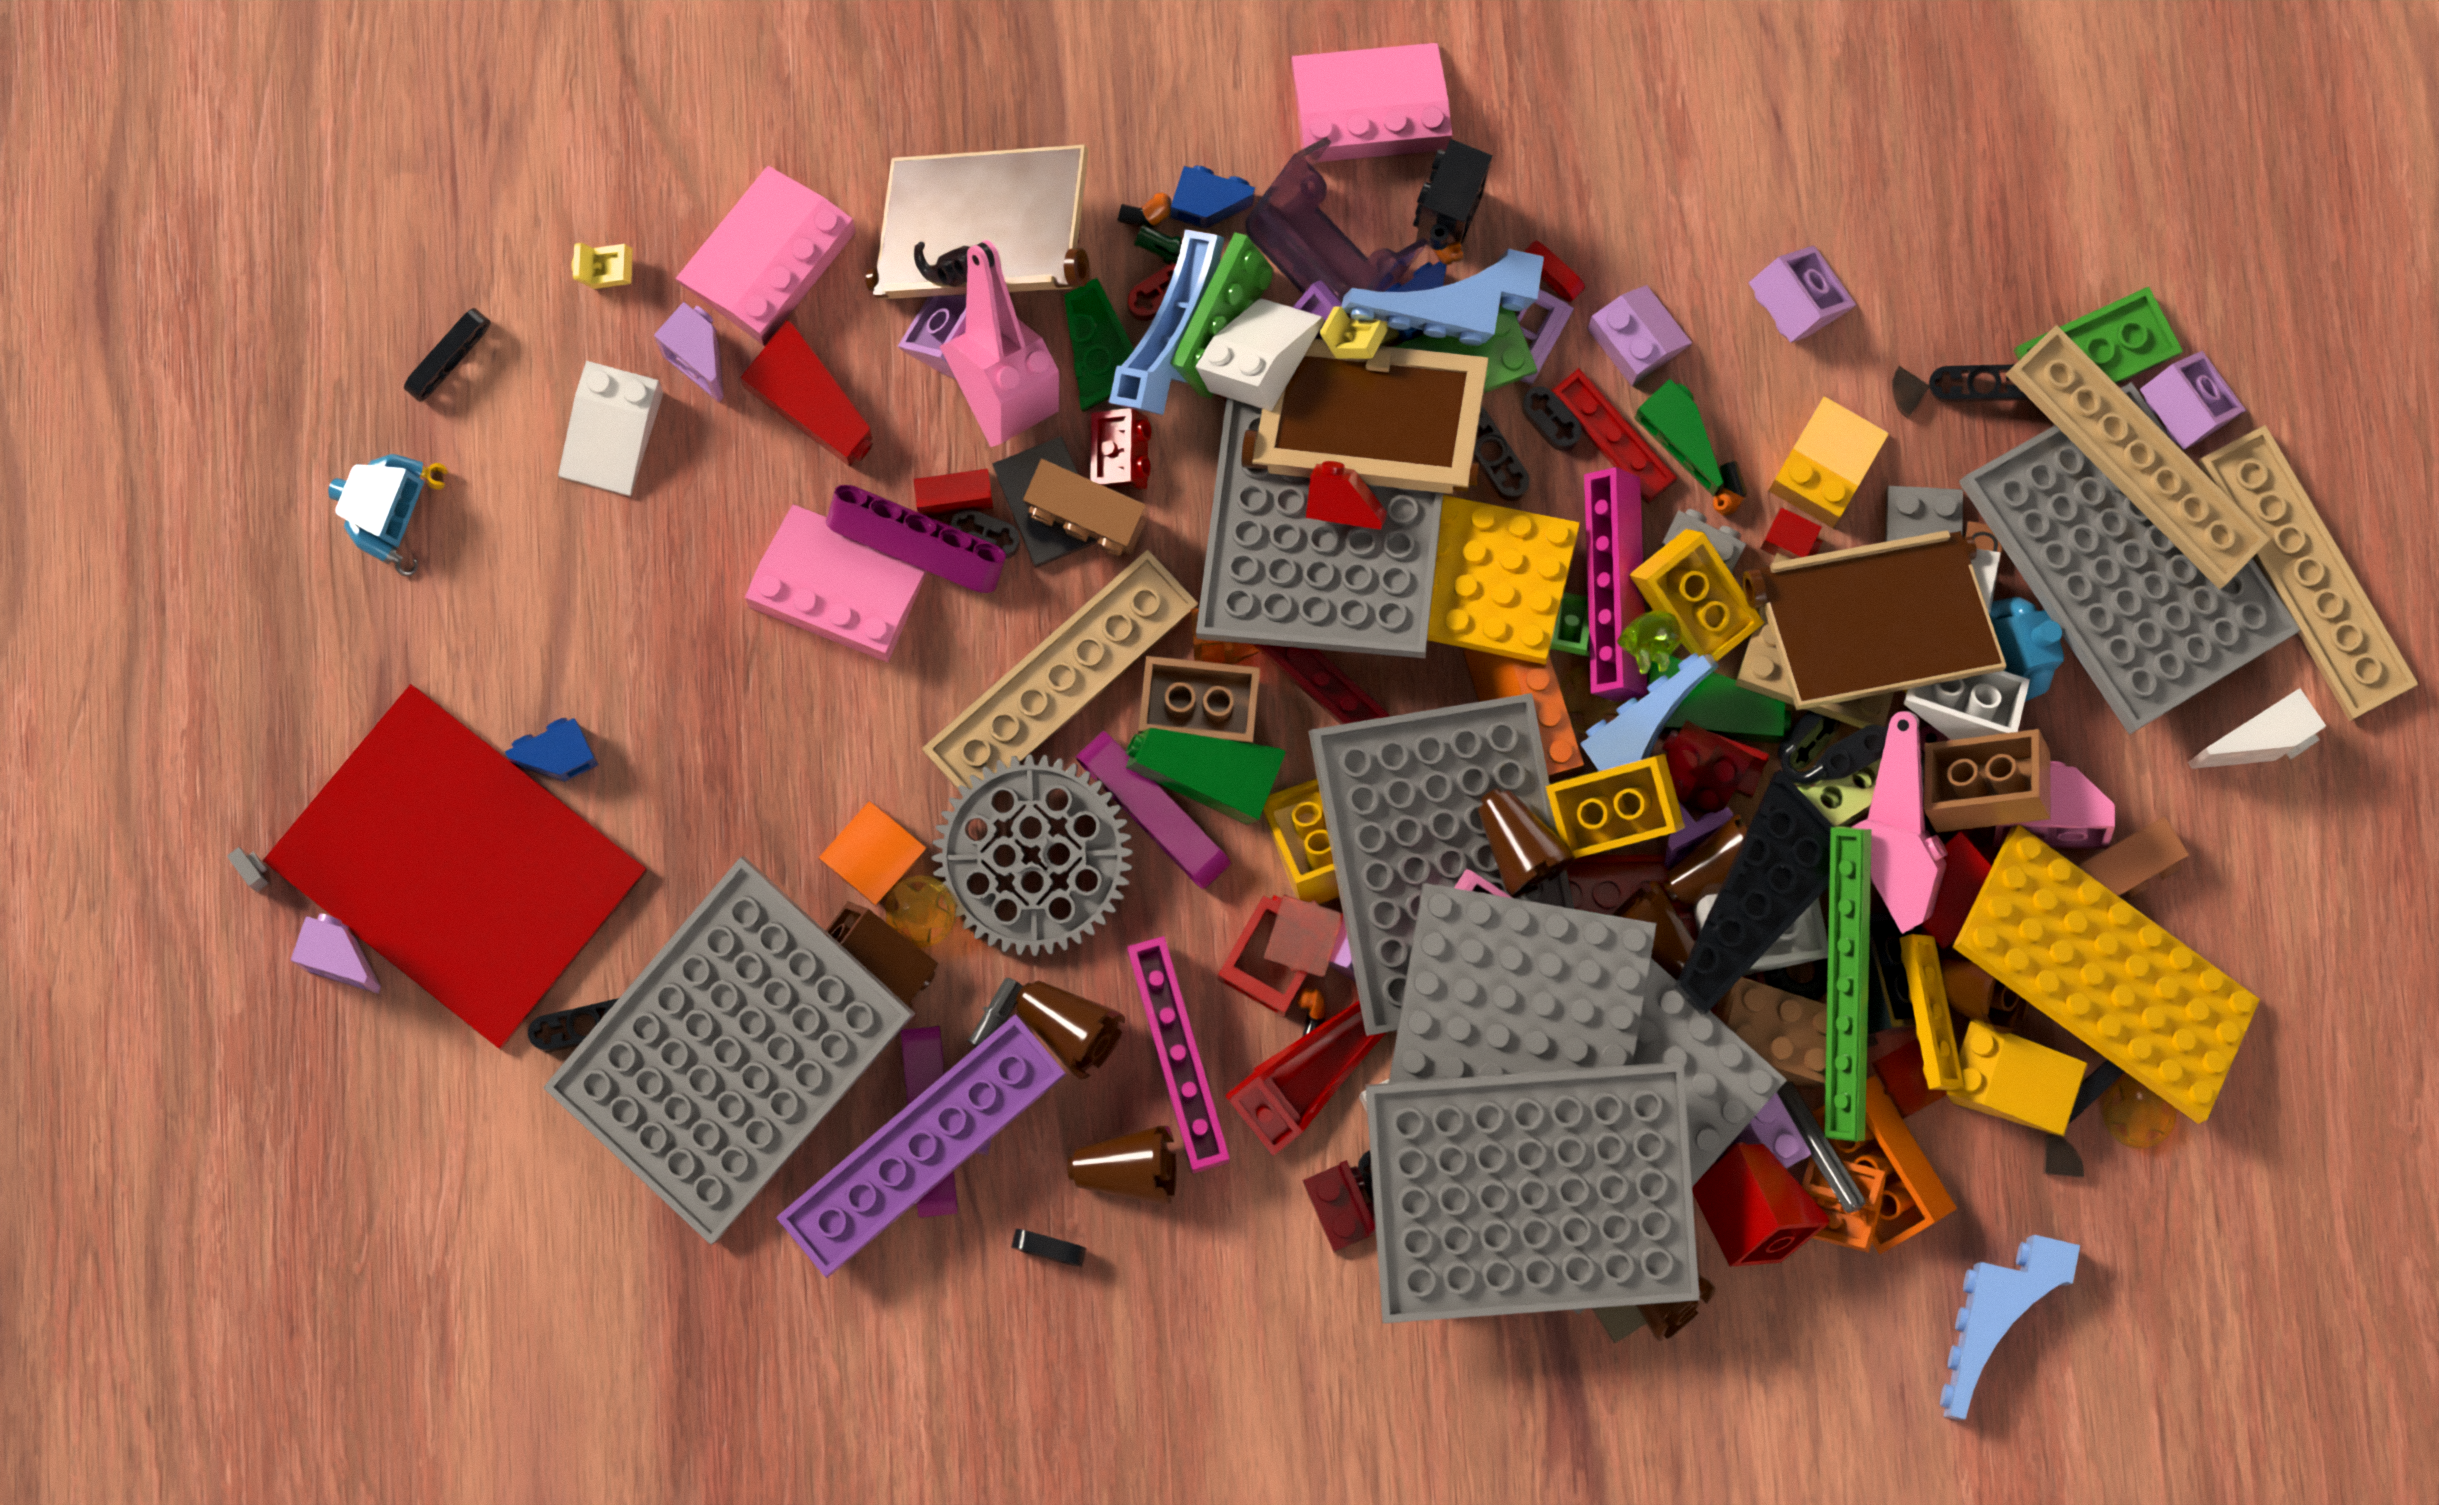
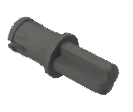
M1008 977L1003 980L989 1006L983 1007L982 1010L985 1013L971 1037L967 1040L970 1044L977 1047L1008 1021L1009 1015L1017 1004L1016 997L1023 987L1022 984Z

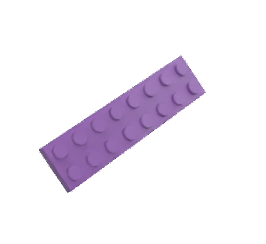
M1015 1014L776 1218L824 1277L829 1278L1067 1074Z

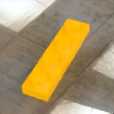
M1916 934L1899 938L1902 950L1901 960L1906 970L1909 985L1908 996L1913 1006L1916 1036L1921 1046L1924 1062L1923 1073L1928 1082V1087L1934 1090H1954L1964 1087L1935 937Z

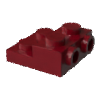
M1687 719L1680 732L1674 729L1671 730L1662 747L1663 750L1668 752L1666 760L1678 802L1682 805L1685 802L1705 814L1709 812L1717 813L1726 807L1754 757Z

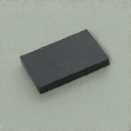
M1062 436L992 463L994 472L1035 568L1098 542L1097 539L1090 536L1084 542L1065 533L1066 530L1063 529V524L1054 521L1051 527L1031 518L1032 515L1028 513L1029 509L1023 502L1025 493L1041 458L1078 474Z

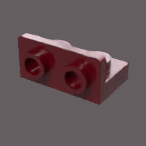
M1347 1160L1335 1167L1302 1181L1333 1253L1376 1235L1374 1204L1372 1201L1365 1203L1360 1189L1364 1188L1365 1184L1357 1166L1350 1168Z

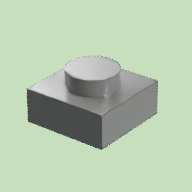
M238 847L227 855V858L254 891L258 892L269 884L262 874L268 869L254 851L248 855Z

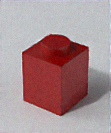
M1781 507L1760 549L1774 556L1779 553L1790 559L1817 555L1823 540L1817 538L1822 526Z

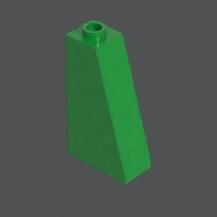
M1651 651L1647 658V687L1664 675L1670 679L1681 670L1677 665L1683 660L1660 651ZM1712 672L1680 703L1664 726L1661 734L1669 735L1672 729L1680 732L1687 719L1709 732L1730 740L1779 743L1784 733H1789L1791 711L1785 710V702L1735 686L1736 680Z
M1150 727L1139 735L1135 734L1132 737L1126 750V755L1130 756L1125 768L1245 825H1249L1259 820L1286 751L1275 747Z

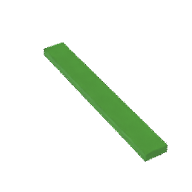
M1831 827L1824 1138L1859 1142L1865 1140L1872 829Z

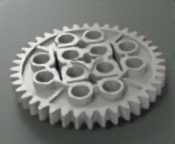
M1031 754L1027 755L1025 765H1021L1017 756H1012L1010 768H1007L1002 760L997 761L996 773L985 766L983 767L985 779L981 780L977 776L971 775L970 780L973 788L970 789L960 785L958 788L963 798L961 800L953 797L949 798V802L955 810L953 812H941L942 816L949 822L948 825H936L935 829L945 835L944 839L933 841V845L942 848V853L932 856V860L942 862L943 867L933 873L934 876L945 877L946 879L945 882L937 887L938 891L949 890L951 893L944 900V904L956 903L958 905L952 914L953 918L963 915L967 917L963 923V929H968L974 925L977 926L974 938L979 939L988 933V946H994L1000 939L1002 940L1003 952H1007L1012 944L1015 943L1018 955H1023L1027 945H1030L1033 956L1039 955L1041 945L1044 944L1048 954H1053L1055 942H1058L1063 950L1069 949V937H1072L1078 944L1083 943L1082 930L1092 936L1095 935L1096 931L1092 924L1094 921L1102 925L1108 923L1102 914L1104 910L1116 913L1117 909L1110 901L1112 898L1124 899L1125 896L1117 890L1118 885L1130 884V881L1121 876L1122 871L1133 869L1132 865L1123 862V857L1134 854V850L1123 848V843L1130 840L1132 835L1120 833V829L1128 823L1127 819L1116 820L1115 815L1119 813L1122 807L1121 805L1108 806L1113 793L1108 792L1100 795L1099 792L1103 786V782L1100 780L1090 786L1088 784L1091 777L1089 771L1077 777L1078 765L1073 763L1067 771H1064V761L1061 758H1058L1053 767H1050L1047 755L1042 756L1039 765H1036ZM1056 789H1062L1068 795V804L1060 811L1053 810L1048 802L1049 795ZM1006 790L1012 794L1014 805L1008 812L1001 813L995 807L994 801L998 793ZM1036 805H1038L1051 818H1054L1056 820H1062L1063 818H1066L1068 822L1066 823L1065 828L1068 831V834L1082 847V849H1080L1067 836H1064L1062 834H1056L1055 836H1052L1050 832L1053 830L1054 827L1050 823L1051 821L1036 807ZM1026 806L1013 821L1014 824L1010 828L1014 833L1013 836L1010 838L1004 835L997 838L984 852L987 846L997 837V833L1000 830L996 825L999 820L1003 822H1008L1010 819L1013 820ZM1084 815L1093 817L1096 822V830L1090 837H1082L1076 829L1078 819ZM1029 817H1036L1042 825L1040 835L1034 839L1027 838L1022 830L1024 821ZM980 818L987 824L988 832L985 838L976 841L971 838L968 829L973 820ZM1018 840L1024 846L1030 848L1039 846L1041 850L1038 856L1048 870L1042 864L1036 862L1027 864L1025 859L1028 855L1024 851L1025 848L1018 843ZM1058 843L1065 844L1070 851L1069 860L1063 865H1056L1050 858V850ZM1003 845L1011 846L1016 854L1015 861L1008 867L1001 866L996 859V853ZM1082 858V861L1068 874L1069 877L1066 882L1069 888L1067 890L1059 888L1056 891H1052L1039 905L1040 901L1053 889L1052 886L1055 880L1052 878V875L1055 872L1059 875L1069 872ZM984 861L998 874L1003 876L1013 874L1015 879L1012 884L1015 890L1029 902V905L1015 892L1010 890L1001 892L998 889L1001 885V881L998 879L999 876ZM1086 869L1095 872L1098 878L1097 886L1089 892L1082 890L1078 885V876ZM1031 871H1037L1043 877V887L1037 893H1030L1024 886V878ZM976 873H983L989 879V888L982 895H977L970 887V880ZM1060 897L1067 899L1072 907L1069 917L1063 920L1056 918L1051 909L1054 900ZM1004 899L1012 900L1017 906V915L1011 921H1005L998 915V905Z

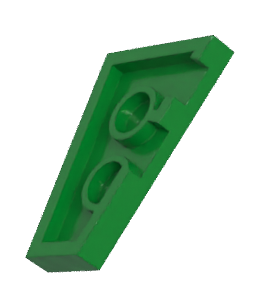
M1098 278L1064 295L1075 360V374L1080 394L1079 401L1083 412L1110 398L1117 365L1121 366L1135 350Z

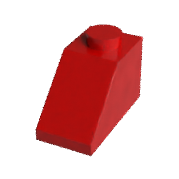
M1325 461L1322 464H1316L1310 475L1306 518L1381 530L1387 518V511L1354 469L1345 468L1344 464L1336 461Z

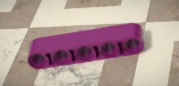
M839 485L835 488L826 519V524L832 531L974 591L990 593L996 590L1006 559L1005 552L997 545L856 486Z
M1102 731L1075 756L1085 771H1089L1091 777L1096 782L1099 780L1103 782L1102 788L1107 793H1113L1112 798L1114 801L1121 805L1122 809L1202 890H1205L1232 864L1224 852L1155 781L1125 768L1130 756L1126 755L1124 749L1105 731Z
M940 1026L901 1030L907 1105L945 1074ZM954 1171L917 1202L919 1218L958 1214Z

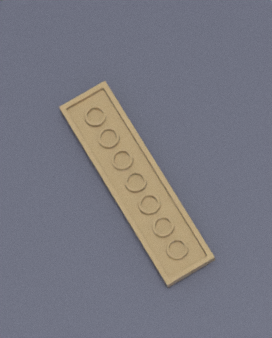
M2057 325L2005 374L2219 590L2270 540Z
M2266 425L2202 457L2198 461L2202 471L2270 538L2253 558L2299 626L2301 631L2298 632V635L2349 722L2417 686L2418 682Z
M1147 549L922 748L923 753L958 791L960 785L970 789L973 788L970 780L971 775H975L981 780L985 779L983 775V767L985 766L996 773L998 760H1002L1007 768H1010L1012 756H1017L1022 764L1028 754L1032 755L1196 610L1198 603Z

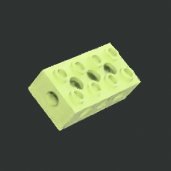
M1881 758L1848 777L1821 780L1813 787L1801 785L1798 789L1834 827H1845L1869 812ZM1853 780L1859 782L1862 788L1856 786ZM1821 800L1828 802L1831 808L1824 806Z

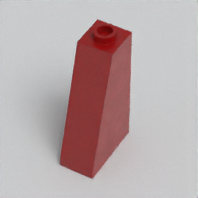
M786 320L740 377L742 385L747 391L850 467L856 459L861 461L870 451L873 445L870 442L872 440L870 427L794 325Z

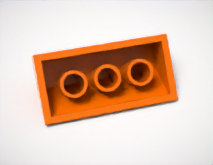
M1472 649L1464 650V657L1478 702L1532 693L1549 782L1580 774L1584 763L1550 655H1548L1547 664L1545 665Z
M1874 1075L1867 1079L1865 1140L1859 1142L1828 1138L1842 1161L1886 1172L1881 1208L1872 1244L1880 1255L1956 1210L1957 1207L1876 1076ZM1825 1105L1812 1112L1823 1132L1825 1131Z

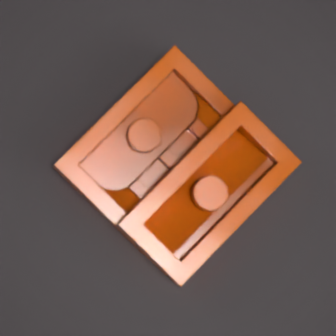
M869 801L818 859L876 907L927 848Z
M1810 1156L1801 1186L1830 1220V1223L1812 1238L1869 1253L1881 1208L1886 1172L1842 1161L1864 1196L1866 1203L1859 1211L1847 1213Z

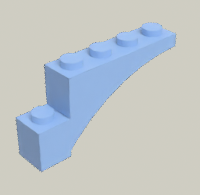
M1185 230L1180 254L1164 299L1138 346L1121 366L1117 365L1109 403L1164 415L1171 380L1187 383L1170 362L1219 265L1224 237Z
M1507 249L1498 258L1496 264L1482 272L1459 282L1429 290L1377 292L1351 288L1343 297L1342 308L1346 313H1350L1353 319L1358 321L1377 319L1387 322V325L1394 329L1407 330L1412 327L1424 330L1423 333L1430 337L1443 338L1448 335L1460 338L1459 341L1463 344L1479 346L1482 343L1485 344L1495 334L1499 303H1502V307L1505 309L1522 311L1524 308L1530 307L1537 300L1544 257Z
M1697 653L1690 655L1677 665L1681 670L1670 679L1666 675L1660 677L1647 687L1650 693L1640 701H1637L1635 697L1628 700L1616 709L1619 714L1618 717L1609 723L1603 719L1586 731L1589 738L1580 743V745L1599 771L1650 757L1664 726L1680 703L1701 681L1719 667L1711 654H1705L1700 657Z
M2032 1235L2027 1237L2026 1243L2021 1242L2019 1245L2016 1264L2021 1266L2020 1271L1984 1262L1974 1264L1973 1270H1967L1963 1283V1292L1968 1293L1965 1308H1959L1955 1323V1330L1960 1331L1958 1346L1953 1345L1951 1347L1947 1366L1949 1369H1953L1950 1385L1944 1384L1940 1397V1407L1945 1408L1943 1417L1958 1421L1966 1419L1974 1388L1995 1346L2011 1325L2033 1303L2059 1285L2067 1286L2073 1284L2080 1245Z

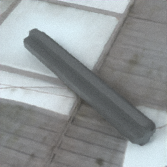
M1785 1082L1779 1088L1777 1094L1809 1148L1812 1159L1845 1212L1853 1213L1859 1211L1866 1204L1864 1196L1828 1138H1824L1823 1130L1792 1082Z

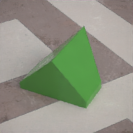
M1564 592L1550 647L1551 650L1590 657L1587 596Z

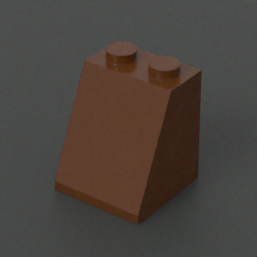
M847 901L826 929L838 943L910 1009L912 1008L911 1000L917 992L927 988L934 979V969L939 963L868 908Z

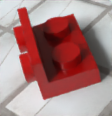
M1131 408L1091 413V481L1107 488L1131 485L1139 490L1147 489L1148 477L1151 473V464L1148 458V441L1151 439L1152 434L1147 416Z

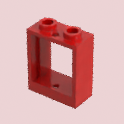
M1263 895L1218 973L1217 980L1284 1018L1317 961L1319 953L1330 936V932L1324 930L1327 925L1320 919L1310 914L1303 918L1292 912L1293 905L1276 895H1273L1272 899ZM1266 912L1315 939L1285 994L1278 992L1235 967Z

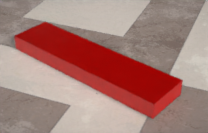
M1579 368L1551 390L1578 419L1583 433L1614 467L1640 477L1641 498L1648 505L1677 481L1678 478Z

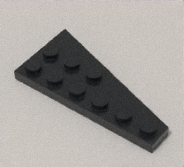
M1781 770L1774 772L1674 986L1700 1015L1706 1014L1830 884L1831 827L1834 826Z

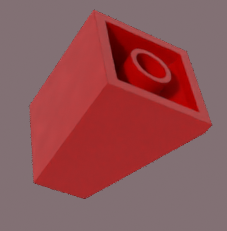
M1976 828L1963 829L1944 845L1948 855L1943 857L1947 866L1933 916L1921 923L1920 932L1922 935L1934 936L1936 945L1939 944L1942 949L1958 937L1998 855Z
M1739 1142L1732 1145L1725 1151L1726 1156L1718 1163L1712 1164L1692 1187V1192L1730 1267L1782 1263L1830 1223L1824 1211L1765 1144L1747 1145L1745 1142Z

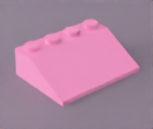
M1438 43L1292 56L1303 163L1438 151L1439 148L1447 149L1449 141L1452 139V127Z
M767 166L675 279L764 346L856 233L853 218L823 196Z
M792 504L760 561L746 593L745 599L749 608L889 663L927 571L840 535L827 526V517Z

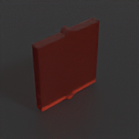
M1283 895L1263 959L1289 967L1292 973L1299 970L1324 978L1344 917L1343 913L1319 906L1316 900L1309 903Z
M1918 1039L1871 1063L1885 1087L1883 1090L1884 1094L1890 1096L1902 1119L1947 1095V1090L1929 1089L1928 1082L1923 1073L1924 1062Z

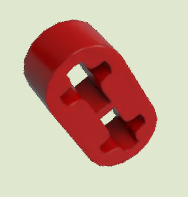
M1535 240L1523 251L1544 257L1541 279L1564 300L1572 302L1585 289V285L1579 276L1543 243Z
M1176 264L1164 267L1130 291L1128 295V310L1135 319L1139 321L1154 319L1167 291L1163 292L1162 289L1168 286V277L1173 275ZM1155 294L1158 295L1151 300V309L1147 310L1143 306L1136 307L1138 305V296L1142 295L1143 298L1148 299Z

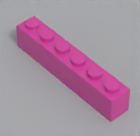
M1614 467L1584 474L1591 694L1618 702L1634 697H1645L1648 695L1645 603L1643 595L1629 576L1632 571L1643 564L1640 477Z
M1162 936L1127 946V954L1191 1172L1194 1174L1228 1164L1230 1161L1165 937Z

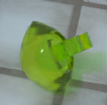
M1662 610L1649 611L1641 614L1622 630L1617 644L1636 658L1641 674L1648 673L1651 666L1650 661L1656 662L1659 666V671L1663 672L1667 670L1670 664L1668 657L1681 644V626L1675 615Z

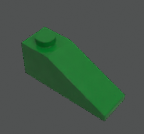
M1669 379L1638 408L1634 419L1714 497L1719 492L1723 480L1697 405L1693 402L1694 396L1683 384L1678 383L1676 385Z

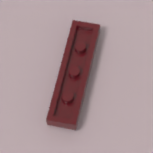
M1253 644L1339 724L1389 716L1380 705L1318 649Z

